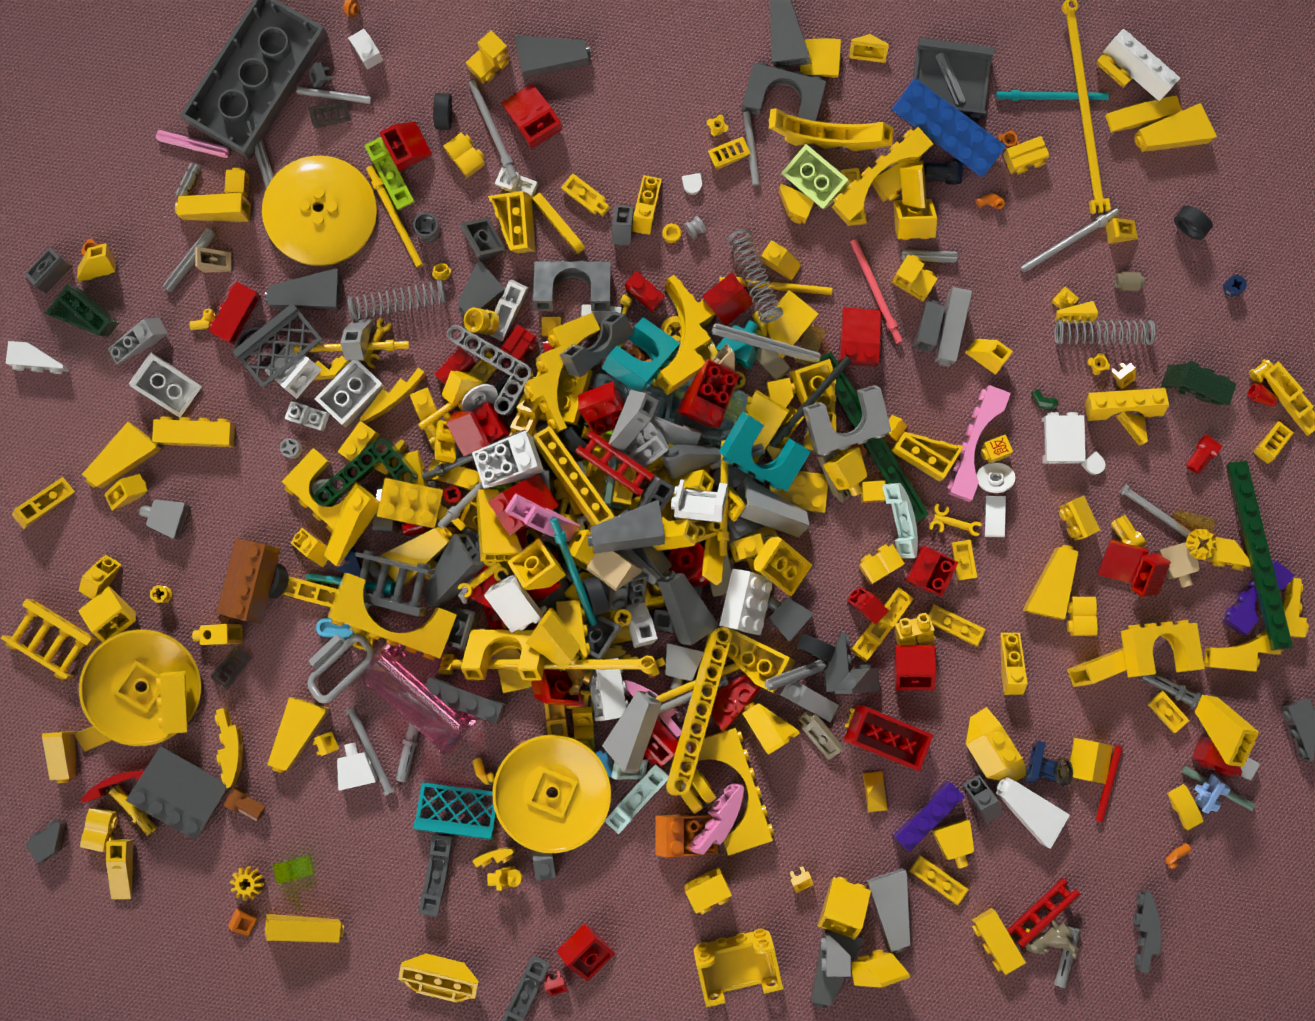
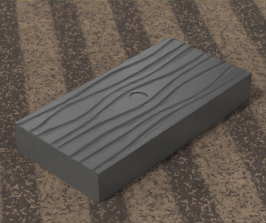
M253 0L181 112V118L188 125L250 160L255 152L256 145L264 138L328 37L325 28L278 0ZM249 120L251 121L254 130L252 134L249 132V128L247 125V121Z

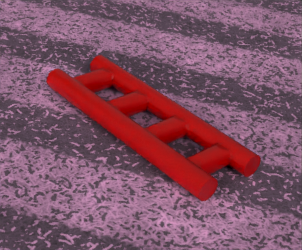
M590 430L586 437L591 439L587 446L583 448L579 445L575 452L640 497L644 490L639 488L645 478L651 481L654 474ZM597 444L606 450L601 460L591 454ZM613 456L623 462L617 471L607 465ZM629 467L639 473L633 483L623 476Z
M1064 878L1056 883L1007 929L1010 936L1017 933L1022 938L1018 941L1022 948L1081 895L1077 889L1070 893L1065 888L1068 882ZM1060 893L1064 899L1056 906L1050 900ZM1045 906L1051 912L1041 919L1036 913ZM1031 919L1036 926L1027 933L1022 926Z

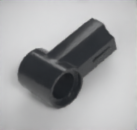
M956 161L947 162L946 164L926 163L924 170L925 181H944L949 185L961 184L962 163Z

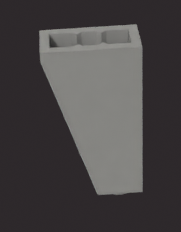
M953 287L946 296L934 360L939 362V365L950 366L957 361L972 294L971 290Z
M745 477L736 489V492L746 506L741 512L740 517L796 537H800L808 529L809 521L805 510L753 480Z
M637 691L602 745L623 772H638L662 704L651 691Z
M901 868L866 880L868 888L871 890L870 894L887 945L891 952L895 951V953L906 950L907 946H910L906 870Z

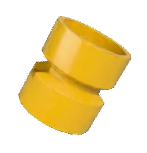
M470 308L464 316V326L469 332L492 335L499 328L500 320L494 311Z

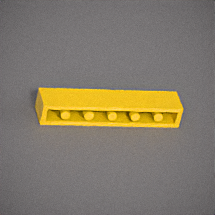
M548 426L535 434L533 438L537 450L591 526L614 518L613 513L552 428Z

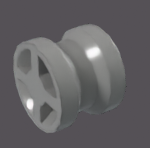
M695 216L691 222L684 223L687 232L694 240L700 233L704 234L707 232L704 223L698 216Z
M288 438L282 441L280 451L287 458L296 459L302 453V446L296 440Z

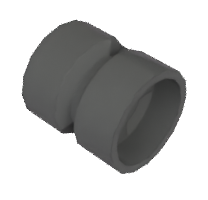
M428 212L421 213L414 219L413 227L420 240L425 243H433L439 239L441 227L433 214Z

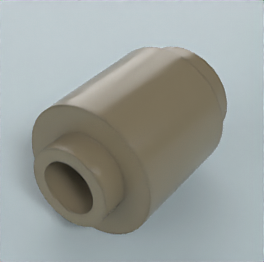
M1140 272L1116 273L1114 286L1120 291L1138 292L1144 286V277Z

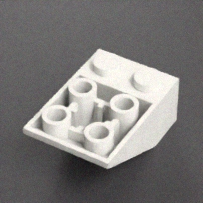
M526 431L472 452L484 489L527 479L537 473L544 472L533 438Z

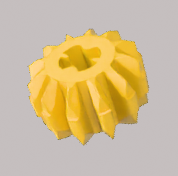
M248 866L246 870L242 867L238 869L239 873H233L232 876L235 880H231L230 884L235 885L231 892L237 890L236 898L242 896L243 900L246 901L248 897L254 899L256 894H261L262 891L259 887H263L264 883L259 882L263 875H256L259 871L258 869L252 871L251 866ZM247 879L248 882H250V886L248 887L244 885V881Z

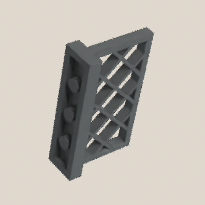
M291 303L232 352L262 388H265L321 343L323 339L297 307ZM299 317L303 321L302 329H292L293 321ZM288 331L287 342L277 341L279 332ZM291 332L302 333L301 343L290 342ZM305 333H312L317 338L311 344L304 343ZM273 343L272 354L262 353L263 345ZM277 344L287 345L286 355L276 354ZM290 345L300 346L299 354L296 356L289 355ZM251 355H257V366L249 365L246 359ZM262 356L272 357L271 367L261 366ZM275 357L285 358V365L281 368H275ZM260 369L270 370V377L264 382L259 377Z

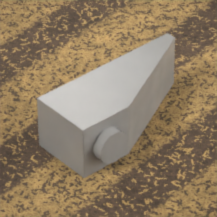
M797 681L784 685L779 693L780 696L828 722H831L839 707L838 704Z

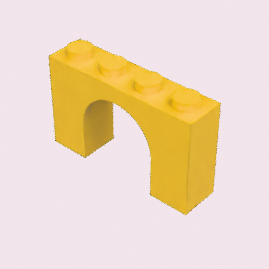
M313 448L286 476L282 483L286 485L284 489L293 496L295 494L300 498L298 502L304 508L309 507L314 511L312 515L318 521H325L328 524L326 528L332 533L344 499L332 507H324L315 502L312 486L318 476L331 463Z
M703 469L692 471L673 480L671 479V483H669L675 487L679 486L680 480H685V489L711 492L714 479ZM674 491L661 512L665 544L653 546L658 551L695 546L700 530L690 519L674 521V511L671 509Z
M1189 620L1176 621L1177 625H1173L1172 621L1162 622L1161 626H1157L1156 623L1144 624L1145 628H1141L1140 624L1130 625L1128 630L1121 631L1128 677L1156 674L1153 645L1159 636L1165 638L1172 647L1176 672L1205 669L1197 623H1189Z
M503 629L471 630L461 666L466 680H485L491 658L497 652L506 648H516L522 651L518 665V671L522 680H542L546 657L526 644L534 630L520 631L518 629L513 632Z

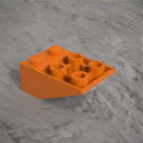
M711 815L655 816V855L662 857L702 855L694 853L689 846L693 843L694 837L702 832L705 824L713 817ZM712 843L704 855L718 854V845Z

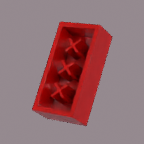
M857 704L843 741L908 768L920 771L933 734Z

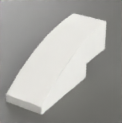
M514 280L508 282L504 294L495 309V313H497L500 320L499 328L490 336L504 341L529 287Z

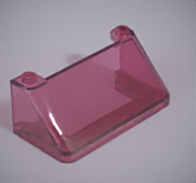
M388 644L380 648L373 655L363 676L364 685L368 689L374 690L428 738L440 753L450 754L480 718L460 710L454 713L398 662L406 655L399 653L401 648L399 644L398 647Z

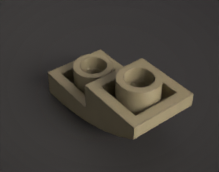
M759 347L755 360L775 380H780L791 370L790 366L776 352Z

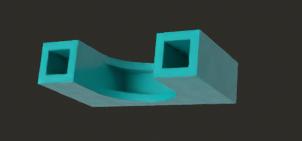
M642 318L634 326V334L628 340L644 350L652 361L636 359L616 346L607 356L602 366L603 370L638 392H642L644 389L648 390L654 382L653 379L656 380L660 371H662L661 369L666 368L670 364V359L674 360L678 353L677 348L680 345V342L645 318Z
M742 412L720 448L719 453L724 456V461L731 465L735 462L743 472L748 474L751 471L755 474L754 477L761 482L767 480L774 489L779 491L781 488L787 491L811 451L789 438L774 461L763 465L754 463L751 455L752 446L764 424Z

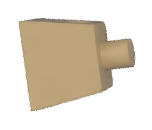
M1186 542L1154 551L1155 554L1158 553L1171 561L1170 568H1168L1169 571L1166 574L1168 579L1178 577L1182 588L1193 585L1190 573L1199 571L1198 559L1189 554Z

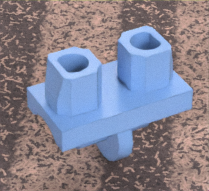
M1212 773L1203 786H1195L1194 789L1198 792L1195 802L1202 808L1204 813L1209 814L1210 811L1218 812L1221 807V802L1218 800L1219 795L1226 796L1231 789L1217 775Z

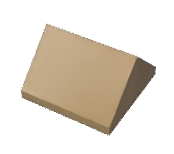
M619 551L596 553L587 566L588 571L615 591L643 571L642 568Z

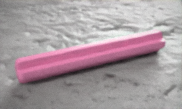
M158 130L156 134L158 141L223 158H228L230 153L228 147L162 130Z

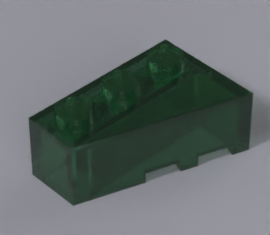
M69 284L65 286L44 313L103 337H109L119 324L114 317L78 286Z
M1188 361V363L1168 365L1161 387H1175L1179 389L1178 393L1185 394L1186 391L1195 395L1196 399L1216 406H1225L1231 403L1236 383L1230 381V378L1227 376L1214 374L1215 371L1212 369L1201 368L1198 363Z

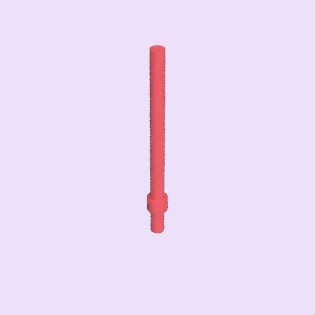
M854 239L850 243L884 316L886 328L891 332L895 343L899 344L903 341L897 329L899 326L896 320L892 318L858 240Z

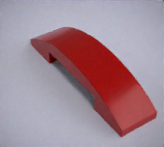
M145 770L125 772L101 781L82 797V803L106 796L105 788L135 777L138 781Z

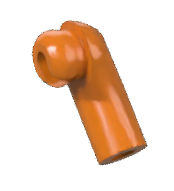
M989 193L977 198L976 204L979 208L988 204L996 209H1002L1005 206V201L1002 197Z

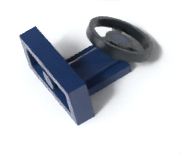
M1038 740L1032 746L1025 782L1033 784L1038 780V777L1057 782L1059 785H1069L1073 778L1071 762L1067 758H1059L1056 761L1044 758L1043 754L1046 743ZM1062 760L1066 762V764L1063 766H1061L1060 763ZM1067 768H1068V769H1069V776H1068L1067 781L1065 782V777H1066V775H1067Z

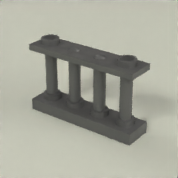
M364 549L363 552H356L355 556L364 558L360 578L366 580L363 589L364 603L415 616L425 615L426 607L420 606L421 603L419 601L425 574H434V569H430L429 565L424 563L414 565L378 556L372 550ZM371 560L382 563L376 591L373 594L367 593V589H365ZM389 565L400 567L394 596H391V599L384 597L385 594L383 593ZM407 569L418 572L412 600L409 603L402 602L403 598H401Z

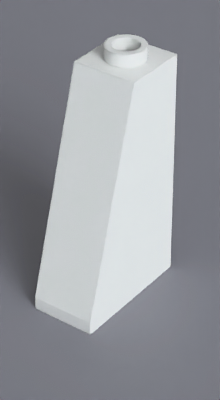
M1005 777L999 782L996 794L1038 842L1051 849L1070 815L1013 779Z

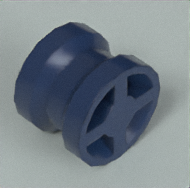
M1240 275L1232 276L1223 284L1224 293L1230 297L1239 295L1246 289V280Z

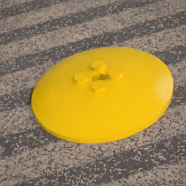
M309 156L291 162L273 177L264 194L262 217L269 238L287 257L306 265L328 266L351 258L365 246L375 228L377 205L369 182L351 164L330 156ZM316 204H322L324 206V209L321 212H316L313 210Z
M145 629L119 633L100 644L89 656L83 667L79 682V697L82 709L93 727L102 735L115 742L130 746H147L163 742L177 733L163 734L162 728L159 729L158 717H162V711L157 707V698L161 697V690H157L156 678H160L161 672L185 671L187 721L189 722L198 707L201 696V677L198 666L187 648L169 635ZM139 681L145 682L147 689L145 691H138L136 683Z
M562 735L537 736L516 746L501 763L493 784L494 810L504 830L522 846L542 853L566 852L586 843L603 825L611 802L610 780L600 758L582 742ZM555 787L558 790V795L555 797L548 796L547 789Z

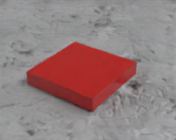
M1110 539L1098 569V575L1133 584L1143 555H1148L1149 551L1146 548Z

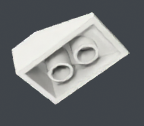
M150 352L129 382L132 388L178 417L183 415L202 387L152 352Z

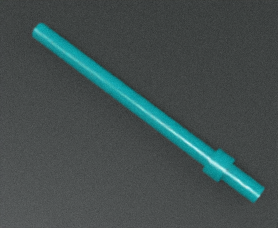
M1020 90L996 92V99H1010V101H1019V99L1079 100L1078 92H1020ZM1088 92L1089 100H1108L1109 93Z
M553 518L550 520V523L555 533L553 535L554 539L560 546L590 626L596 625L597 620L567 545L565 531H562L558 519Z

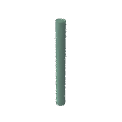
M1187 766L1182 770V773L1202 784L1209 779ZM1229 791L1228 795L1225 796L1250 811L1255 808L1254 803L1232 791Z

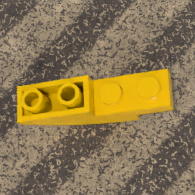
M221 708L216 710L215 721L217 726H220L221 733L219 737L221 744L225 748L217 750L216 758L218 765L222 767V782L226 785V788L236 786L243 760V736L241 725H232L229 708Z

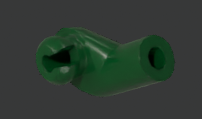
M1039 389L1031 393L1040 409L1054 410L1059 404L1056 398L1043 397Z

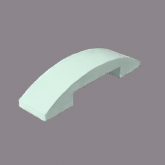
M901 483L884 484L882 486L886 504H891L899 537L895 540L897 552L901 558H916L918 535L910 499Z
M655 764L604 822L619 834L650 798L666 783L669 775Z

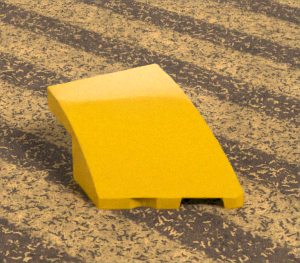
M789 290L776 306L782 308L783 315L777 320L767 323V332L770 335V339L794 345L819 313ZM777 313V314H775V315H773V316H769L767 319L773 318V317H775L776 315H778L779 313ZM778 353V355L782 359L786 356L784 354Z

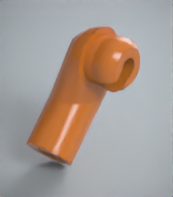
M1183 844L1176 848L1166 857L1165 863L1168 864L1170 869L1178 867L1179 863L1177 860L1190 853L1191 847L1188 844Z

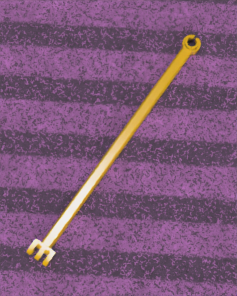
M1066 0L1061 8L1063 13L1066 14L1094 197V200L1089 201L1090 213L1096 214V206L1097 212L1103 213V205L1105 212H1110L1109 198H1103L1076 18L1078 2L1076 0ZM1069 3H1072L1074 8H1071Z
M444 654L438 672L440 674H452L454 669H461L463 659H457L455 654ZM644 656L638 660L577 659L573 666L569 664L566 669H641L644 673L651 674L655 671V666L657 665L652 656ZM491 659L488 669H518L520 659ZM546 659L544 669H562L551 660Z

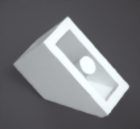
M365 29L348 37L367 70L383 61L379 50Z

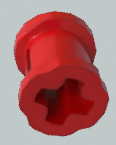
M448 486L444 490V498L450 504L459 503L463 498L461 490L456 486ZM454 491H455V493L457 494V497H456V498L453 497V498L451 499V496H449V493H450V492H451V493H454Z

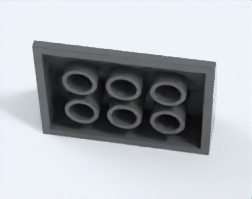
M160 746L126 801L196 840L227 788L220 779Z

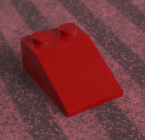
M843 307L838 363L847 356L851 360L850 365L877 366L880 352L881 310Z

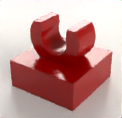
M556 971L557 978L555 980H551L549 974L546 975L547 982L544 983L549 997L568 991L567 984L559 971Z

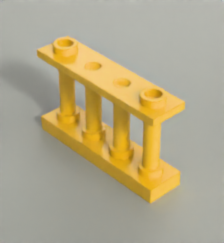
M26 599L22 606L27 608V614L13 636L2 635L1 639L6 642L5 645L13 650H20L55 672V677L61 680L73 679L74 675L68 672L70 666L83 647H86V645L94 646L98 639L37 601ZM40 616L43 618V625L30 645H24L19 641L33 618ZM56 626L60 629V633L44 657L35 650L49 628ZM72 636L76 639V644L60 667L53 663L52 659L66 637Z

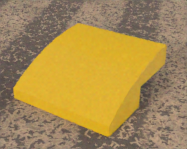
M806 39L812 64L800 65V72L809 77L838 78L841 39Z

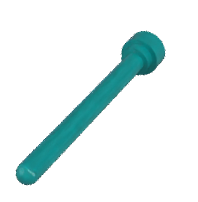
M314 573L306 575V579L309 581L340 585L342 577ZM386 580L383 591L386 596L394 595L395 581ZM367 581L365 589L376 590L377 582Z

